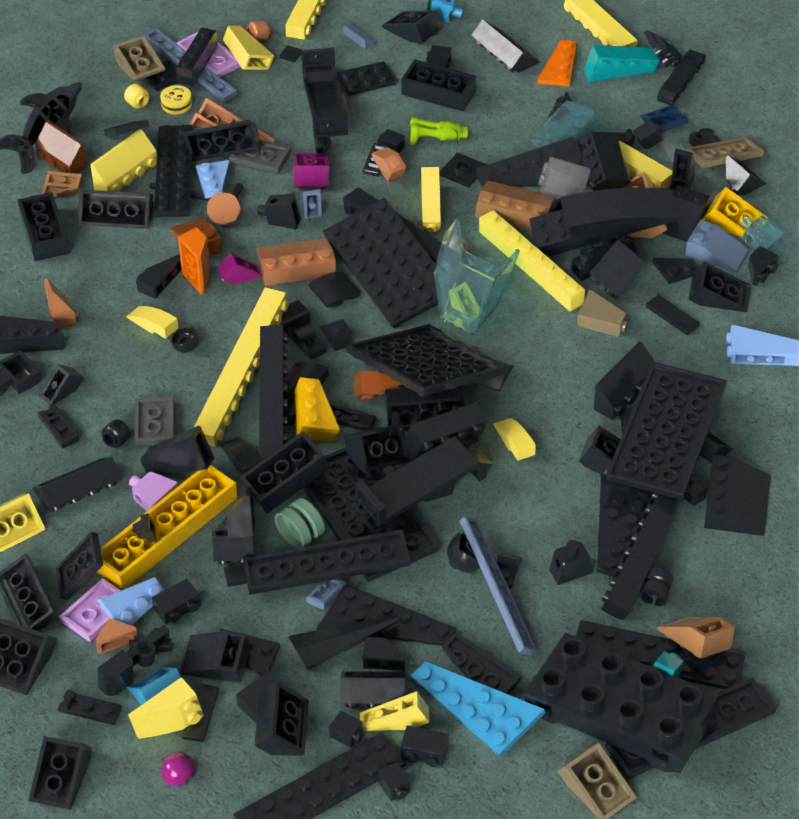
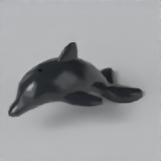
M81 82L70 86H60L47 94H30L20 100V105L34 107L28 117L23 136L15 134L4 136L0 139V150L9 149L18 152L22 174H27L35 164L36 155L33 144L36 143L48 120L70 134L71 123L69 117L76 105L77 96L82 90Z

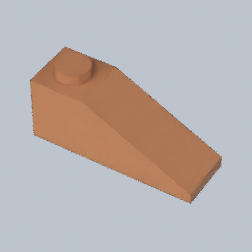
M44 279L51 321L61 322L62 328L76 324V318L78 317L76 307H72L70 300L48 279Z

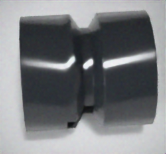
M651 568L648 571L640 594L641 599L645 603L652 604L655 598L654 605L663 606L666 603L674 580L673 575L663 568Z

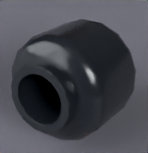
M118 419L112 420L102 429L104 443L113 448L120 447L131 435L128 425Z

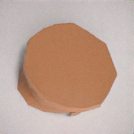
M217 193L207 204L208 216L214 223L221 226L235 222L241 211L237 197L230 193Z

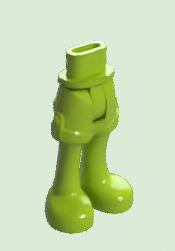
M411 117L410 145H415L419 137L422 136L439 138L440 141L456 140L457 137L458 140L460 138H467L468 127L449 121L436 123Z

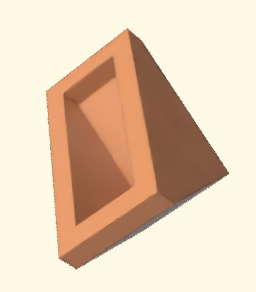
M109 618L95 640L98 654L128 645L129 639L138 640L136 627Z

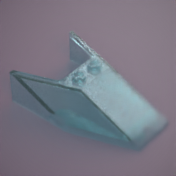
M456 219L443 236L434 271L440 320L474 336L499 305L520 250L516 249L502 267H497L468 253L463 245L460 220Z

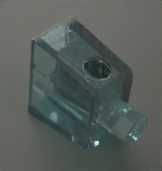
M745 216L740 222L747 229L742 239L753 252L759 246L770 250L781 240L786 230L764 216H760L755 222L748 216Z

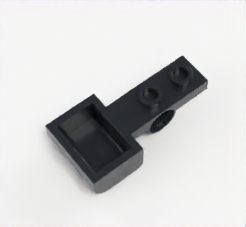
M299 300L289 303L287 311L282 314L280 325H283L284 332H287V335L310 360L327 353L326 346L316 337L315 330L311 325L309 310Z
M21 350L0 361V396L3 395L4 389L10 385L18 394H21L39 384L42 380L41 371Z
M165 625L153 629L145 639L134 643L130 650L127 652L121 650L99 666L98 688L104 694L114 696L134 682L133 667L136 664L142 667L153 665L155 662V650L169 641L170 630ZM144 652L150 653L149 655H142Z

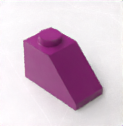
M232 252L218 266L221 279L227 283L237 284L262 277L257 264Z

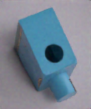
M428 0L426 10H437L440 21L450 23L451 16L461 18L463 8L454 6L455 0Z

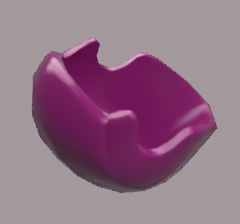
M174 752L164 759L161 777L172 786L183 785L190 777H193L195 762L184 752Z

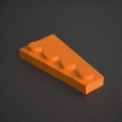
M560 40L539 75L537 84L570 87L577 41Z

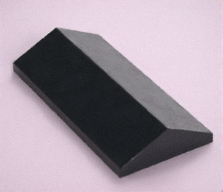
M25 553L0 572V579L5 578L27 628L38 631L48 626L56 612L28 554ZM0 580V592L15 624L21 625Z

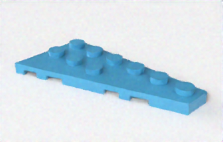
M426 661L410 675L418 685L499 756L504 754L545 714V709Z

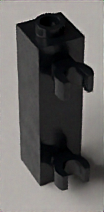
M624 232L618 233L616 241L619 240L636 254L637 247L635 243L631 242L629 237H624ZM616 241L589 252L587 247L580 249V256L572 258L571 271L580 281L592 277L589 273Z

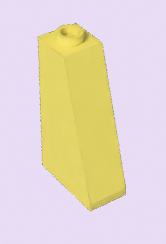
M228 26L223 41L244 70L269 69L274 55L241 26Z
M421 167L423 230L435 232L440 230L441 226L439 167Z

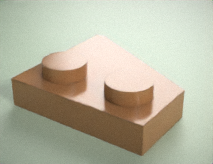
M48 171L41 194L52 192L54 198L78 193L83 179L82 174Z

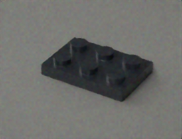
M384 61L337 72V76L348 96L396 85L395 79Z
M91 531L56 566L61 599H70L103 566L97 533Z

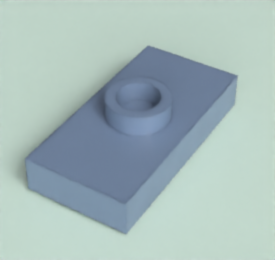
M339 579L321 582L306 597V603L324 610L339 595L346 582Z

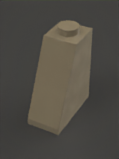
M589 290L578 313L577 326L620 337L622 331H626L628 321H625L626 313L594 291Z

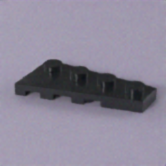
M457 632L442 646L446 655L468 679L508 695L521 681L520 675Z

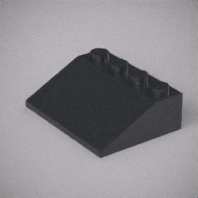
M713 454L704 528L764 536L770 475L734 457Z
M0 619V686L27 695L50 659L57 639L48 634Z

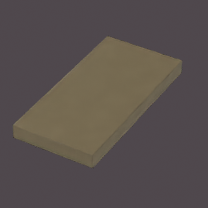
M747 137L686 149V151L693 153L694 161L702 168L726 164L727 156L737 161L764 156V150Z

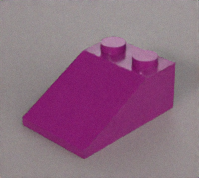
M293 153L294 186H298L299 189H306L308 186L323 189L325 186H329L327 153L324 155H318L317 153Z

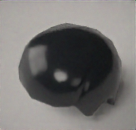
M193 327L181 328L173 333L170 341L176 351L187 353L197 347L199 337Z

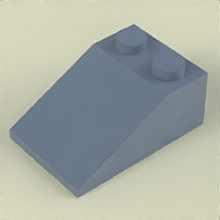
M700 219L687 241L685 256L736 272L749 249L718 225Z

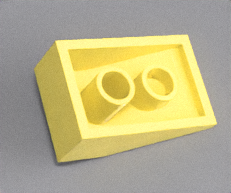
M182 677L128 714L136 736L139 739L184 730V728L198 723L204 717L196 693Z

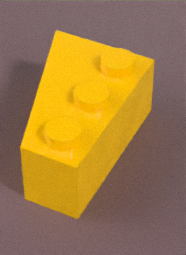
M300 377L295 388L296 436L304 431L311 440L335 441L340 429L319 379Z

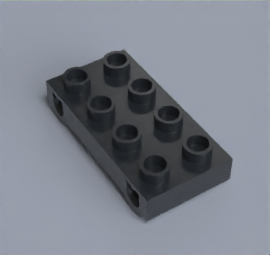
M568 633L563 635L524 692L525 702L545 709V714L541 719L550 723L559 722L645 758L652 766L664 772L675 771L681 773L719 711V694Z

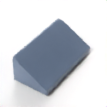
M343 26V34L363 48H367L377 42L376 39L356 26Z

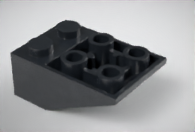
M220 631L190 635L180 674L241 682L251 646L246 633Z

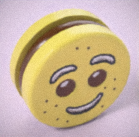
M170 86L161 92V107L169 114H182L192 107L191 92L184 86Z

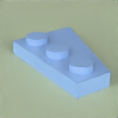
M230 160L196 165L197 175L205 198H211L217 193L224 192Z
M154 577L98 599L97 602L111 619L133 625L153 607L151 597L165 589Z

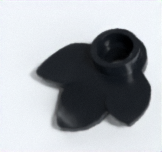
M702 128L698 132H692L689 135V143L693 147L721 142L718 137L714 136V131L709 128Z

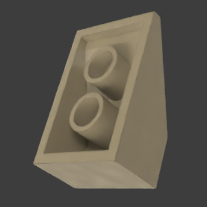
M144 35L114 45L116 62L121 70L134 81L165 71V67Z
M599 742L557 771L566 785L599 819H608L637 798Z

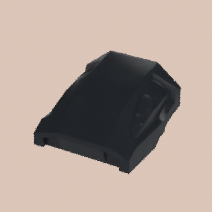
M648 30L645 31L644 34L664 66L668 67L672 64L674 67H677L682 60V55L674 45L661 35Z

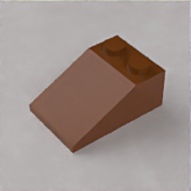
M204 218L170 228L179 244V235L197 227L208 238L207 248L209 256L222 253L220 235L216 228Z
M361 371L354 374V397H359V401H371L376 396L385 393V390L394 389L402 384L379 371Z

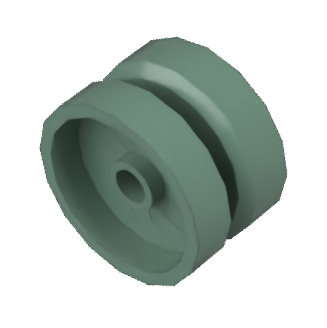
M303 498L296 499L288 508L282 509L275 515V524L279 533L295 549L307 547L310 545L311 540L318 539L325 532V525L320 514L311 503Z

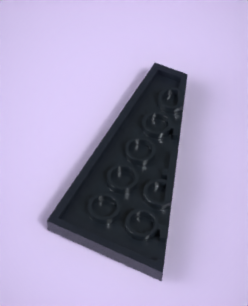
M574 136L475 169L481 186H484L487 180L509 186H590Z

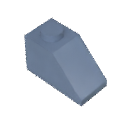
M320 189L301 192V206L304 219L322 217Z

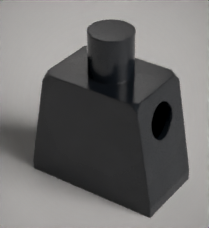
M294 193L271 195L268 197L266 204L259 205L257 209L258 215L267 217L269 225L296 230L301 220Z
M570 540L567 542V546L554 551L549 571L557 585L593 573L590 556L582 542Z

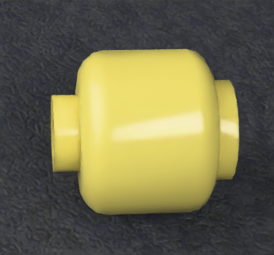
M132 84L126 89L124 98L132 107L138 109L147 105L149 93L141 85Z

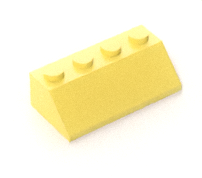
M139 129L91 164L95 190L119 192L126 185H130L138 176L141 177L146 170L153 168L157 164L156 149L143 130Z
M22 494L0 505V552L46 530L29 494Z

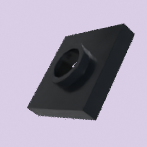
M457 152L440 170L439 176L469 188L478 178L475 169L487 164ZM459 166H464L468 169L461 170L459 169Z

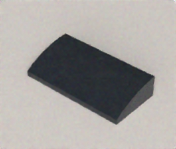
M296 362L288 372V377H284V382L288 384V393H284V399L287 398L288 410H284V415L288 417V425L293 426L296 421L295 388L300 377L319 379L322 386L329 376L327 366L311 362Z

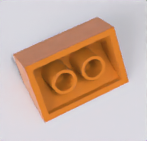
M196 227L179 235L178 240L182 275L202 295L205 293L210 278L211 266L208 258L210 254L207 248L208 238L206 234Z

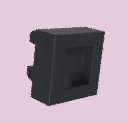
M148 513L140 515L141 520L133 524V533L137 532L138 539H146L149 543L156 541V524Z

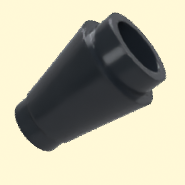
M329 137L314 139L315 150L318 155H324L330 147L331 139Z

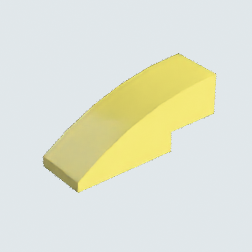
M139 306L126 316L150 333L156 332L165 339L178 329L176 317L154 307Z
M509 418L493 423L509 451H512L517 461L535 455L536 444L517 421Z

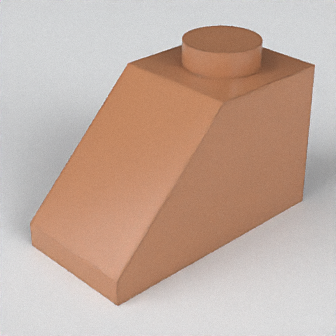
M386 147L371 154L387 182L404 175L406 165L399 153Z

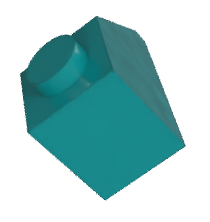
M663 652L655 661L653 668L678 678L683 669L684 661L674 653L668 654Z

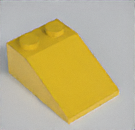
M725 187L714 198L702 220L716 224L727 233L743 238L755 226L762 230L768 217Z

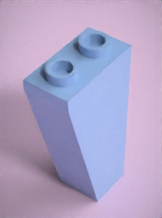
M731 325L730 333L726 335V344H730L727 347V357H731V364L799 366V340Z

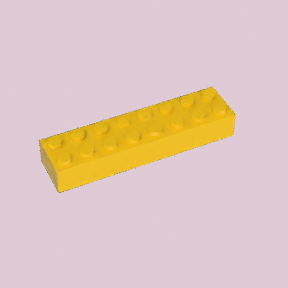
M211 465L207 470H198L144 513H148L156 524V541L149 543L146 539H138L137 532L133 533V524L141 520V517H139L100 548L103 566L97 573L119 590L128 588L237 499L236 482Z

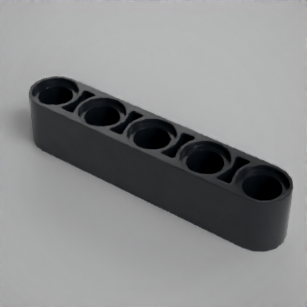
M690 49L660 88L657 101L674 106L673 103L677 102L680 93L685 91L688 82L693 80L694 74L698 73L701 69L700 66L705 63L706 54Z

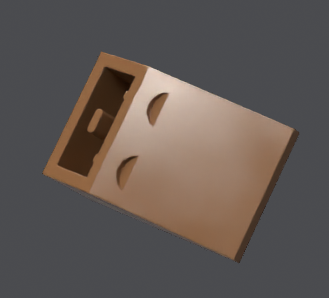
M686 617L659 626L657 630L680 644L681 647L692 652L696 657L705 658L731 648L735 626L721 617Z

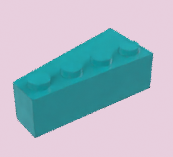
M593 45L584 71L589 82L655 72L659 58L652 48Z

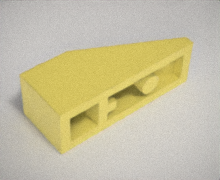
M416 691L360 712V721L363 722V731L405 730L406 726L419 727L429 723V706Z

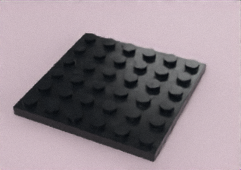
M430 324L346 345V352L353 355L354 358L365 362L366 365L372 366L380 373L386 374L392 380L398 381L404 387L412 389L423 397L433 393H441L444 390L455 389L458 386L469 385L476 381H483L487 378L497 377L498 375L505 374L507 366Z

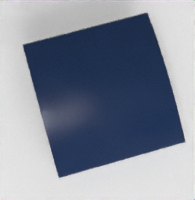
M672 106L640 116L645 123L651 120L654 125L658 124L662 132L688 123L687 116L679 115L678 108Z

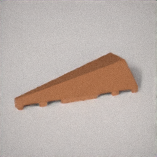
M206 98L199 112L195 113L189 125H193V128L195 126L208 128L245 120L211 99ZM257 128L260 139L272 143L276 141L275 138Z

